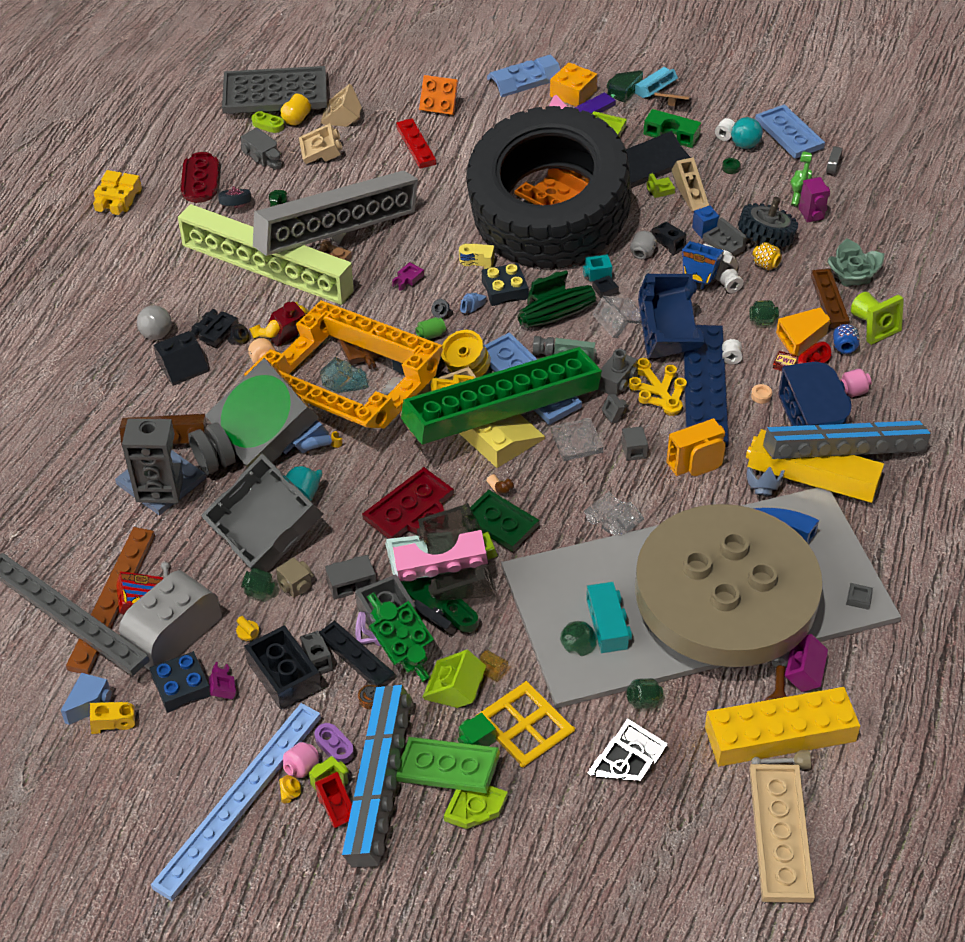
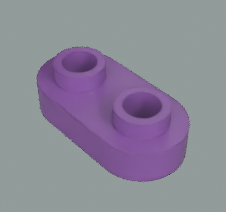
M324 723L316 728V744L328 757L333 756L338 762L342 761L344 764L352 760L354 756L353 745L335 725Z

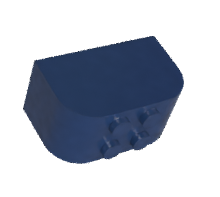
M821 362L783 366L778 396L791 426L848 424L851 413V399L846 395L844 383L839 380L836 371L832 367Z

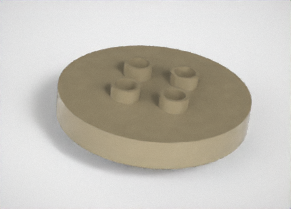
M729 504L705 505L684 510L658 525L647 537L640 550L635 578V596L639 611L648 627L661 641L688 658L724 667L752 666L772 661L795 648L806 637L816 619L822 593V574L818 560L800 534L785 522L765 512Z

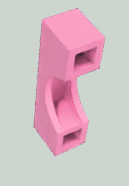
M481 530L459 534L455 546L451 550L438 555L423 552L415 543L393 547L400 581H413L416 578L425 576L434 577L440 573L458 572L461 569L479 568L482 565L488 564Z

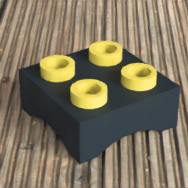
M519 263L482 269V283L488 293L491 306L499 305L504 301L512 299H528L529 288Z

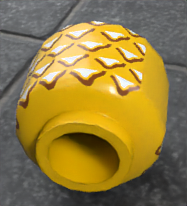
M767 242L756 246L752 253L754 263L766 270L777 268L782 259L780 249Z

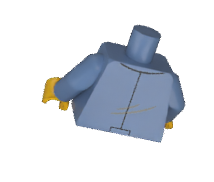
M316 420L305 432L292 441L283 450V453L286 455L294 446L301 453L327 445L338 448L342 446L343 438H339L337 431L332 432L331 436L328 435L329 432Z

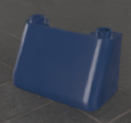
M646 273L639 289L638 304L647 358H661L699 349L705 343V333L695 326L691 298L696 293L697 285L693 281L692 274Z

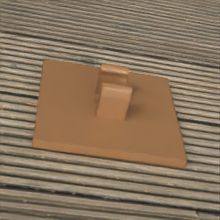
M663 92L654 93L656 96L669 97V106H675L676 98L691 99V96Z

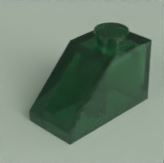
M643 71L617 73L607 82V94L613 99L625 103L635 93V84L643 80Z

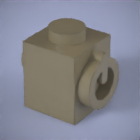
M293 557L276 568L280 588L285 593L288 592L293 598L305 593L312 587L311 578L314 575L304 561L298 562Z

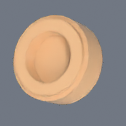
M758 384L752 388L751 398L756 403L765 404L771 400L772 389L769 386Z

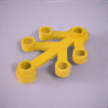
M640 358L637 361V375L646 376L652 385L641 383L640 378L632 377L629 380V388L631 390H640L638 397L640 403L660 406L669 416L679 414L683 406L679 399L682 391L685 390L687 381L684 378L675 379V390L672 396H670L667 391L672 379L676 376V366L667 365L665 367V376L661 383L651 370L649 360L647 358ZM651 393L660 395L661 398L652 397Z

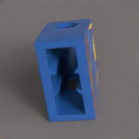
M691 241L682 249L683 274L693 275V281L696 282L698 290L703 289L704 284H709L716 276L724 250Z

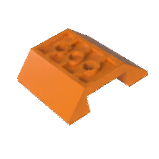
M552 168L548 169V176L537 185L533 186L525 182L514 191V194L535 205L557 204L579 194L590 181L577 172Z

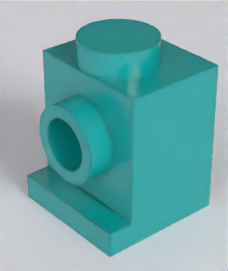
M608 254L586 257L585 266H583L584 277H588L589 281H594L608 275L612 278L613 267Z

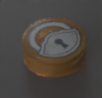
M366 685L359 690L358 701L363 708L372 709L377 686Z

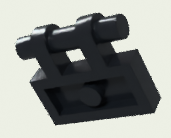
M212 309L202 316V320L199 323L196 322L191 327V333L194 337L199 335L201 341L216 347L231 332L232 327L239 323L238 318L223 311L218 314L215 309Z

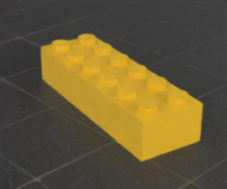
M845 687L710 710L707 711L705 729L717 765L720 767L752 761L754 757L764 759L796 753L801 750H813L856 742L860 724Z

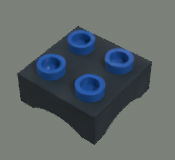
M194 651L149 667L152 679L167 713L176 710L187 702L211 697L209 684Z

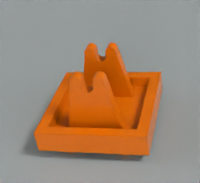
M424 75L419 110L454 115L459 80Z

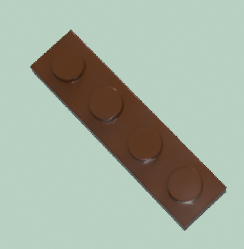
M831 269L812 270L811 278L822 309L830 318L829 328H837L840 325L849 324L850 320Z

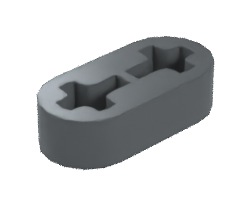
M833 147L826 173H836L843 148Z

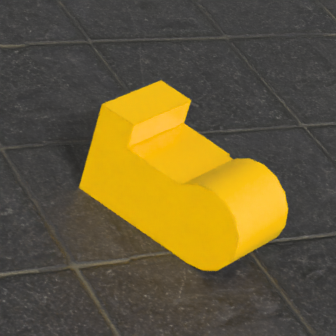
M90 703L91 734H101V730L115 728L127 730L135 725V707L131 703Z

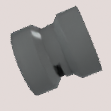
M534 336L533 355H553L554 337L543 339L541 336Z

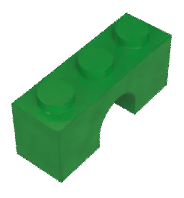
M652 109L644 120L643 135L655 138L673 131L677 135L680 145L693 148L700 137L701 122Z

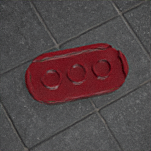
M197 152L192 154L189 159L187 157L184 160L181 178V193L184 199L189 202L201 203L215 197L218 191L219 161L216 156L213 157L208 152Z

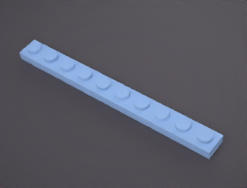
M300 703L152 882L151 887L154 891L170 901L176 898L283 766L284 753L302 742L321 719L319 712Z

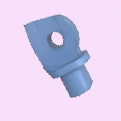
M467 293L461 300V312H475L477 308L486 303L487 296Z

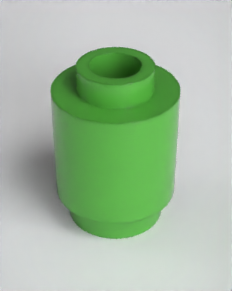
M434 317L418 322L415 331L417 336L430 340L442 336V333L446 332V326L441 317Z

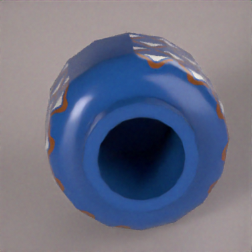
M843 324L834 330L833 341L836 350L840 353H851L858 349L860 345L859 331L855 326Z

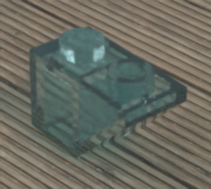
M334 357L320 370L322 385L336 393L368 388L366 373L362 369L350 365L345 360Z

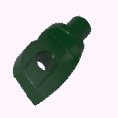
M274 190L269 193L270 207L287 202L286 191Z

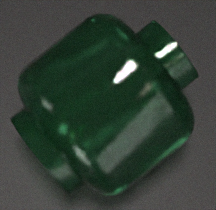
M771 300L755 301L753 306L749 308L750 321H753L756 326H770L774 324L775 318H779V308L775 307L774 302Z
M253 568L250 572L246 571L241 588H244L245 595L264 600L267 594L272 595L276 583L272 582L273 577L271 573Z
M654 678L634 679L627 687L626 696L628 702L636 709L656 708L663 698V689Z

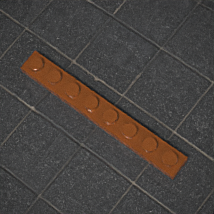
M133 527L91 613V616L110 629L119 613L116 584L120 571L138 573L154 540L155 534L153 530ZM79 638L66 664L67 671L89 675L100 652Z

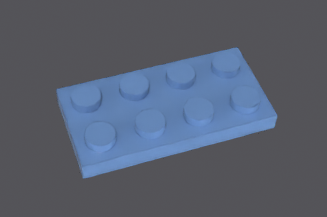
M785 104L755 116L761 127L795 159L801 157L802 152L812 153L825 147V142Z

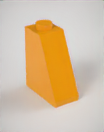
M821 307L779 318L776 334L791 356L798 358L801 353L827 335L830 318Z

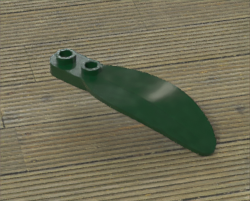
M447 575L416 578L413 581H401L407 593L414 601L417 599L431 609L434 606L445 613V617L460 631L472 632L479 626L478 614L460 598L459 591Z

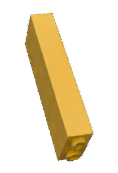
M761 429L758 436L753 437L751 446L748 447L746 458L749 459L747 467L762 472L771 467L776 476L780 475L781 470H785L783 478L872 503L881 479L884 463L855 455L772 459L763 446L766 430Z

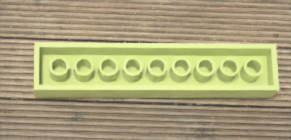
M192 204L178 216L182 245L340 305L354 291L352 263L305 245L266 256L253 247L254 227Z

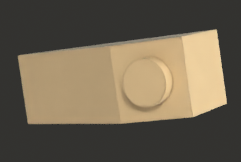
M694 157L676 161L672 168V173L676 186L691 212L709 206Z

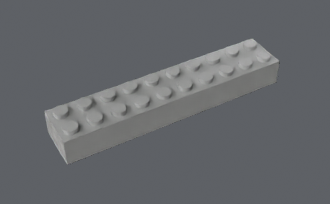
M403 170L254 211L253 247L268 256L415 212L418 179Z

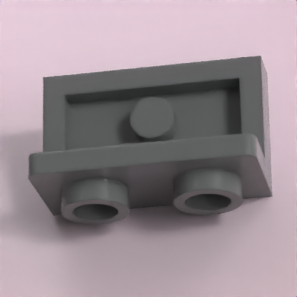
M721 217L718 219L716 228L703 234V241L714 248L732 253V256H735L745 250L746 235Z

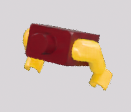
M286 302L283 307L271 314L266 328H261L260 324L249 328L253 338L258 336L270 338L278 347L299 334L296 324L309 310L299 305L298 302Z

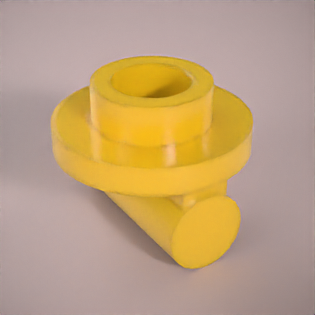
M244 616L238 617L236 620L239 624L236 628L238 638L244 641L255 639L259 634L258 624L247 620Z
M285 775L279 779L281 802L285 804L290 803L291 799L300 795V783L295 777Z

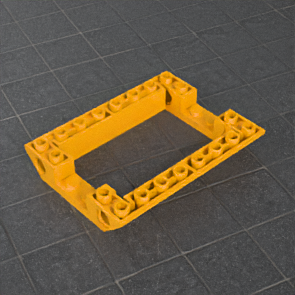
M321 300L296 324L300 334L299 338L283 353L270 349L244 376L265 358L278 369L291 384L293 390L306 403L367 428L385 429L402 411L403 399L416 396L435 377L443 346ZM330 335L403 363L402 368L405 378L388 395L375 391L368 399L369 401L363 406L361 403L289 374Z

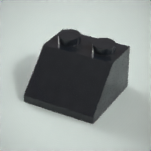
M191 331L153 345L156 361L172 386L209 372L199 343Z

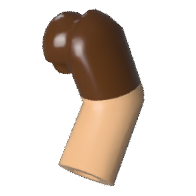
M492 474L486 480L492 489L500 495L510 492L509 490L514 488V484L509 478L505 481H499Z

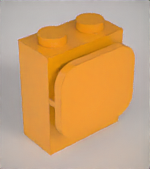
M713 418L670 433L666 463L674 474L679 476L690 472L692 476H699L719 468L723 463L726 445L723 441L725 437L724 428Z

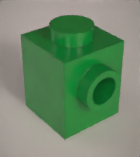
M481 712L472 719L465 720L459 726L458 742L490 746L496 742V728Z

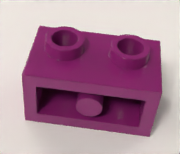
M821 177L803 180L799 210L807 223L823 220L828 209L827 201L828 197H830V189L825 185Z
M812 634L806 635L790 651L785 677L801 692L821 687L828 649Z

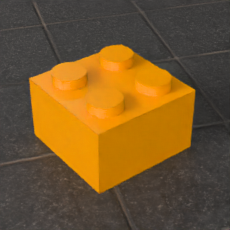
M568 62L550 79V97L557 95L563 102L577 107L597 91L598 74Z

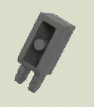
M255 128L240 136L243 153L249 155L263 167L268 165L273 169L281 168L282 165L279 161L280 153L277 150V142L259 128Z

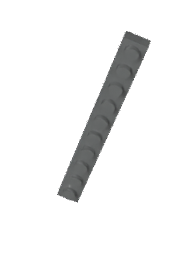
M4 553L0 554L1 582L127 673L134 676L150 661L147 654Z

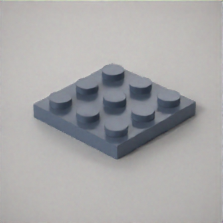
M171 450L172 462L181 463L184 478L180 493L181 499L206 479V475L203 471ZM127 469L115 478L116 485L134 497ZM141 502L159 516L175 504Z

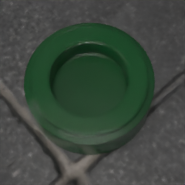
M727 158L723 161L722 170L727 174H736L740 171L741 164L735 158Z

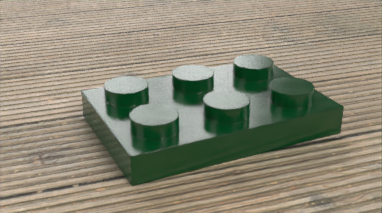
M489 489L462 514L463 522L476 530H481L483 534L488 532L491 539L512 552L539 526L540 522L539 519Z

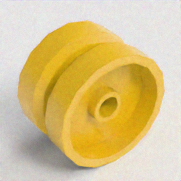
M460 330L449 335L443 342L441 357L450 373L467 367L472 370L476 378L486 373L491 363L490 354L479 334L471 330Z

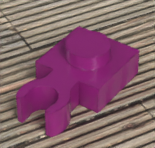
M409 262L397 272L398 277L392 280V287L399 284V291H402L407 283L414 285L424 276V270Z
M215 662L209 677L210 695L233 700L236 694L234 676L227 675L229 671L228 664H225L224 668L220 669L218 662Z

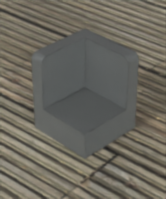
M643 427L622 429L621 444L626 461L647 459L648 443Z

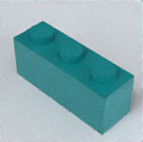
M614 582L587 585L586 601L600 652L607 653L627 650L628 642L632 640V632L630 626H626L625 623L627 621L625 608L620 606V591L615 589Z

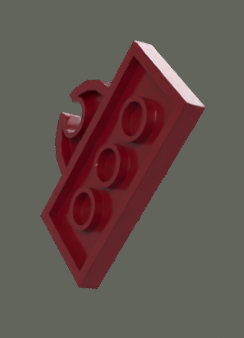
M423 467L363 512L362 517L363 520L388 539L399 538L408 530L415 534H431L435 532V525L426 522V520L434 519L437 521L438 526L442 527L445 520V511L442 503L454 495V489Z

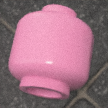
M862 369L845 372L842 375V379H840L844 383L845 393L851 398L866 394L869 391V385L872 384L870 375L868 373L865 374Z
M304 742L296 744L283 755L284 771L295 778L301 779L305 777L319 763L318 751L311 744Z

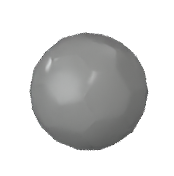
M147 306L137 316V329L147 339H162L171 330V316L161 306Z

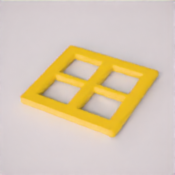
M527 681L481 711L496 728V740L523 768L575 731V727L571 726ZM526 694L539 708L524 718L511 704ZM505 708L518 723L503 733L490 718ZM547 715L560 730L545 740L532 725ZM524 730H527L540 743L526 754L511 741Z

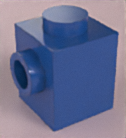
M710 205L697 209L693 214L692 228L702 239L704 233L717 227L720 216Z

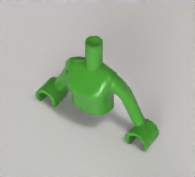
M802 152L800 162L805 163L804 169L802 171H795L794 177L790 181L794 192L791 201L792 206L797 207L799 204L803 180L812 179V171L809 169L812 161V154L810 152Z

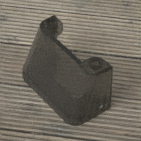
M467 503L418 519L420 528L417 529L419 540L424 541L427 545L428 554L438 555L451 550L457 543L459 534L478 531L481 528L470 505ZM489 561L488 564L480 565L476 568L470 567L461 569L458 572L440 573L434 576V579H431V584L428 585L431 597H435L438 601L487 598L496 595Z

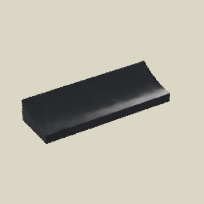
M673 131L626 149L629 160L631 188L646 183L649 180V174L653 173L658 178L672 172L676 161L691 158L680 145Z

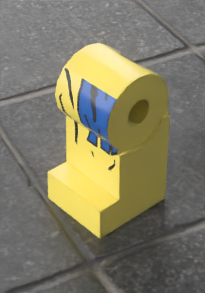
M463 244L459 247V262L463 266H484V269L493 267L495 260L493 245Z

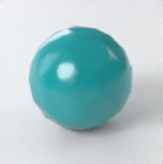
M744 117L736 121L732 127V141L742 149L753 148L762 139L763 130L761 124L756 119Z

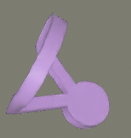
M359 612L355 629L356 639L361 644L374 642L376 645L381 646L373 632L365 628V612ZM361 629L365 635L371 638L361 639Z

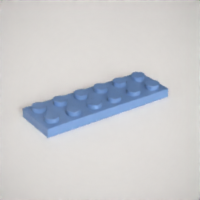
M510 332L485 345L490 354V367L495 372L537 360ZM572 397L534 409V411L550 425L582 408V402L577 397Z

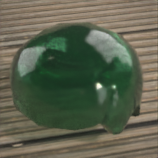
M569 622L560 633L561 644L569 653L574 651L580 656H585L591 653L597 646L595 631L587 622Z

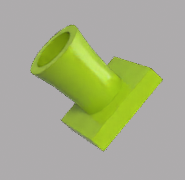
M862 292L854 299L851 305V313L867 321L866 342L872 345L902 331L904 303L902 296L896 295L880 303L869 292Z

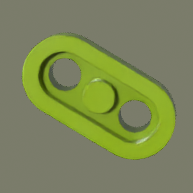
M258 111L251 117L252 125L256 128L271 133H279L284 130V120L278 116Z

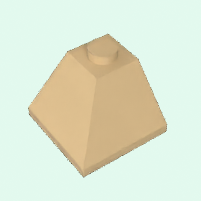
M348 84L327 101V108L324 110L320 123L323 125L330 123L333 126L347 127L352 122L356 123L359 120L362 107L351 84Z

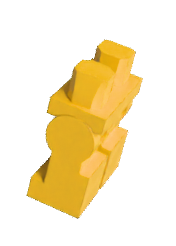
M106 170L101 179L102 183L94 191V209L98 212L110 209V212L115 215H119L122 211L128 212L135 195L140 194L142 191L140 176L124 173L122 176L121 172Z

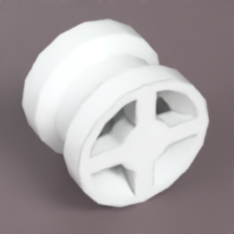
M728 118L723 119L715 129L717 138L722 141L729 140L735 122Z
M727 269L720 276L721 284L725 286L726 291L729 293L737 292L743 286V279L738 276L735 269Z
M735 339L726 340L722 344V350L724 351L722 358H724V362L727 364L739 363L742 360L741 342Z

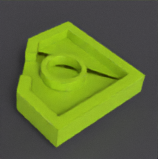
M490 785L487 793L456 789L444 814V821L468 829L499 817L508 792Z

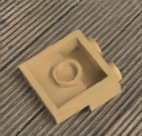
M330 123L299 137L302 158L305 164L316 161L321 157L326 162L341 155L340 150L343 147L339 140L341 138L337 129H333Z

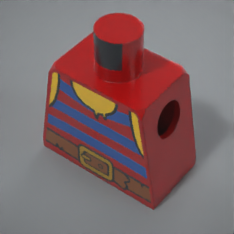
M120 571L116 584L119 613L124 615L135 602L162 581L163 577Z

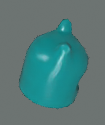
M296 466L287 473L286 477L312 501L319 488L323 473L320 469L314 471L305 466Z

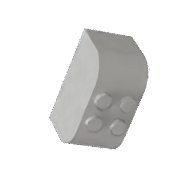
M174 571L126 611L119 626L120 636L148 655L150 661L144 667L150 670L149 667L178 657L222 619L218 597L184 571Z

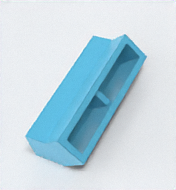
M666 67L659 69L635 84V94L642 98L651 96L678 79L675 70H669Z

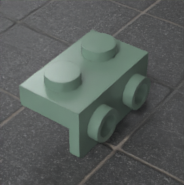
M556 338L554 354L580 347L594 362L596 355L595 342Z

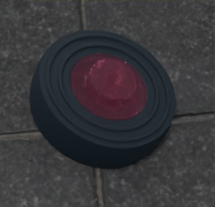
M232 186V189L218 194L219 204L234 206V208H238V205L247 204L252 199L250 190L236 189V186Z

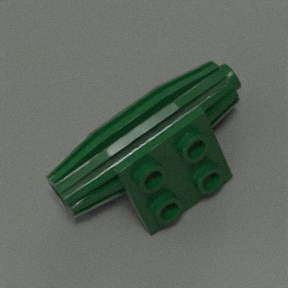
M567 270L554 272L545 278H537L532 282L527 306L519 310L517 315L518 322L521 326L524 325L525 328L562 320L596 303V293L591 285L566 289Z

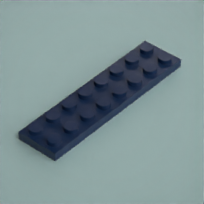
M695 325L696 328H700L705 333V343L699 349L683 352L684 379L687 381L684 390L685 426L688 428L714 418L724 428L725 437L723 441L726 444L725 447H728L724 358H722L724 352L722 350L723 326Z

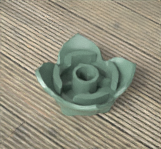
M846 238L838 246L836 257H829L827 262L834 270L836 277L841 280L843 286L869 284L871 278L881 268L885 253L870 251L864 254L857 243Z

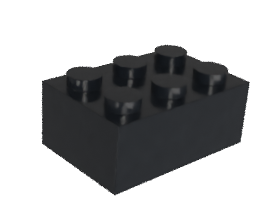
M285 625L244 645L247 663L280 710L321 689L319 671Z

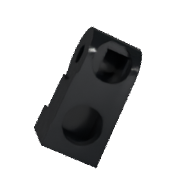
M663 222L651 230L657 242H661L668 247L669 252L673 256L681 252L686 246V233L668 222Z

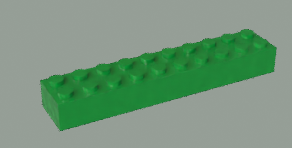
M580 347L403 399L401 419L423 445L598 390L602 370Z

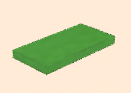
M409 737L400 759V768L397 769L396 781L487 793L500 750L497 747Z

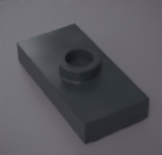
M416 599L414 604L418 614L448 634L454 635L457 628L452 622L444 618V612L435 606L431 609Z

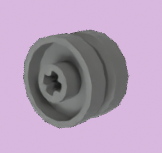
M218 422L206 426L205 433L198 429L188 434L193 455L205 475L217 472L219 465L226 468L235 464L236 460L232 445Z

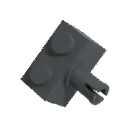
M616 349L601 368L602 373L598 390L607 394H616V396L621 391L624 392L630 378L636 377L638 374V359L627 355L623 349Z

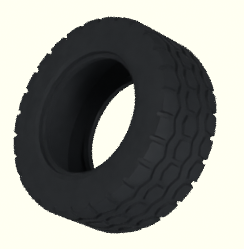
M546 106L545 109L536 107L528 109L526 113L524 111L515 113L510 116V119L505 118L495 124L494 128H490L482 136V139L475 145L468 162L466 182L473 218L479 234L488 245L494 246L495 252L499 255H503L504 258L515 263L519 261L521 265L534 267L537 264L539 268H553L554 265L563 267L572 265V261L576 263L584 261L586 257H590V254L593 256L605 249L606 245L614 241L618 233L623 229L630 213L632 194L626 148L612 127L601 118H596L595 115L583 110L579 112L578 109L572 107L561 109L560 106ZM559 168L571 170L581 174L590 181L576 196L564 202L551 205L529 204L518 200L510 194L513 187L524 177L545 169Z

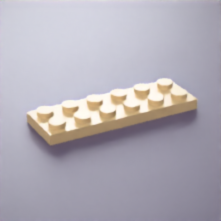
M750 764L749 772L762 902L813 903L815 896L799 765Z

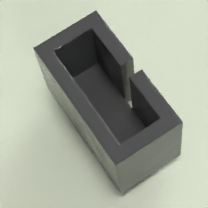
M368 554L325 566L326 580L334 600L353 595L350 586L352 583H354L356 590L376 582L375 572Z

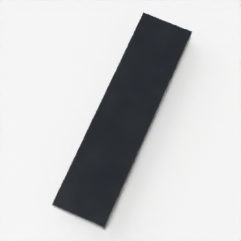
M335 620L319 631L325 644L373 687L387 686L396 679V673Z

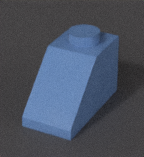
M85 673L80 674L61 709L65 724L70 725L89 717L90 703L110 701L112 692L107 679Z

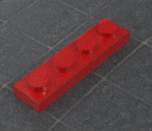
M413 118L396 122V128L419 169L436 165V158Z

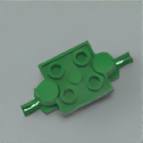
M375 592L368 595L367 598L374 607L370 613L374 623L369 628L393 665L402 664L407 673L416 671L422 682L430 678L423 667L428 659L423 647L431 643L434 638L411 603L407 601L397 608L390 601L381 603Z

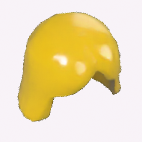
M294 94L289 102L285 103L281 108L282 119L289 125L300 124L310 112L311 104L309 100L301 94Z

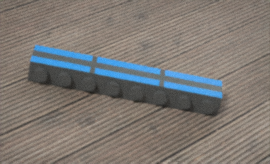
M921 421L767 427L763 446L772 459L924 452L927 450L931 433Z
M403 685L376 687L342 856L351 867L379 866L381 856L384 854L385 833L388 832V817L393 806V790L396 789L397 785L396 774L397 769L400 768L401 748L404 747L405 728L408 726L407 716L412 705L411 696Z

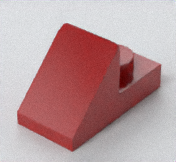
M332 773L316 781L315 787L319 803L324 805L333 828L348 822L352 804L339 773Z

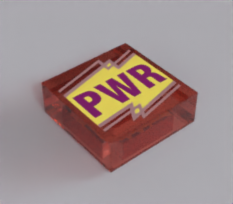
M779 351L773 363V369L782 371L783 366L797 364L799 356Z

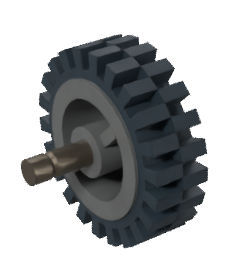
M774 197L772 204H768V206H765L763 203H760V205L757 203L745 205L738 221V229L742 230L743 234H747V238L753 237V241H761L760 244L767 242L771 245L774 244L776 247H780V245L786 247V245L789 246L794 240L798 229V222H796L795 218H792L791 214H786L785 210L779 211L778 205L781 199Z

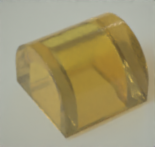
M489 650L484 651L480 656V660L487 665L483 675L498 682L507 670L508 661Z

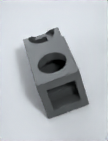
M314 631L300 636L302 649L319 671V674L332 671L331 654L319 632Z

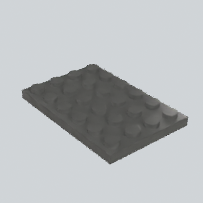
M325 66L224 71L223 114L281 111L282 106L289 102L294 94L305 96L311 104V109L327 108Z

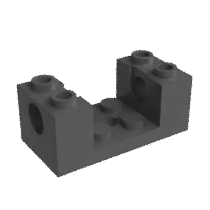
M172 419L127 420L122 448L136 502L179 503L184 477L181 463H173L171 458L175 435Z

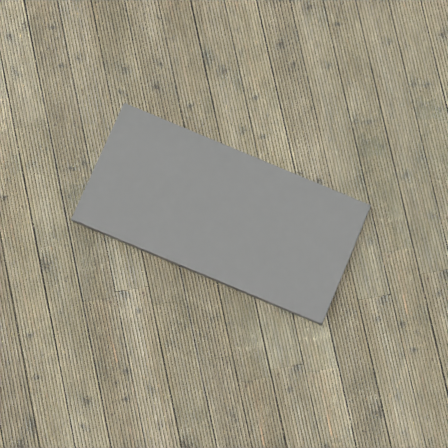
M814 488L742 505L749 508L787 509L819 520L817 533L808 545L814 552L820 566L822 593L816 619L807 635L812 634L821 642L900 622L901 615L831 491ZM657 526L501 562V568L555 708L722 667L688 658L667 646L651 631L639 611L635 596L638 556L645 540ZM614 582L615 589L619 590L621 594L620 606L625 608L627 616L625 623L626 626L631 628L632 640H629L627 650L601 653L586 601L587 585ZM850 583L873 588L868 610L846 605Z

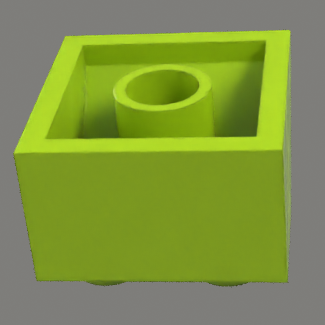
M468 649L437 660L423 698L455 708L473 703L487 665Z

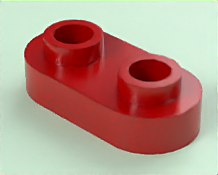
M827 342L813 344L800 354L798 364L807 362L825 363L832 354L830 345Z

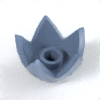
M748 467L747 481L750 488L755 490L756 495L771 496L772 491H776L780 486L785 470H781L779 477L776 479L771 467H769L758 479L752 468Z

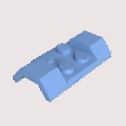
M550 54L537 58L534 61H525L490 72L487 75V80H494L498 86L500 96L505 97L550 83V79L560 71V66Z

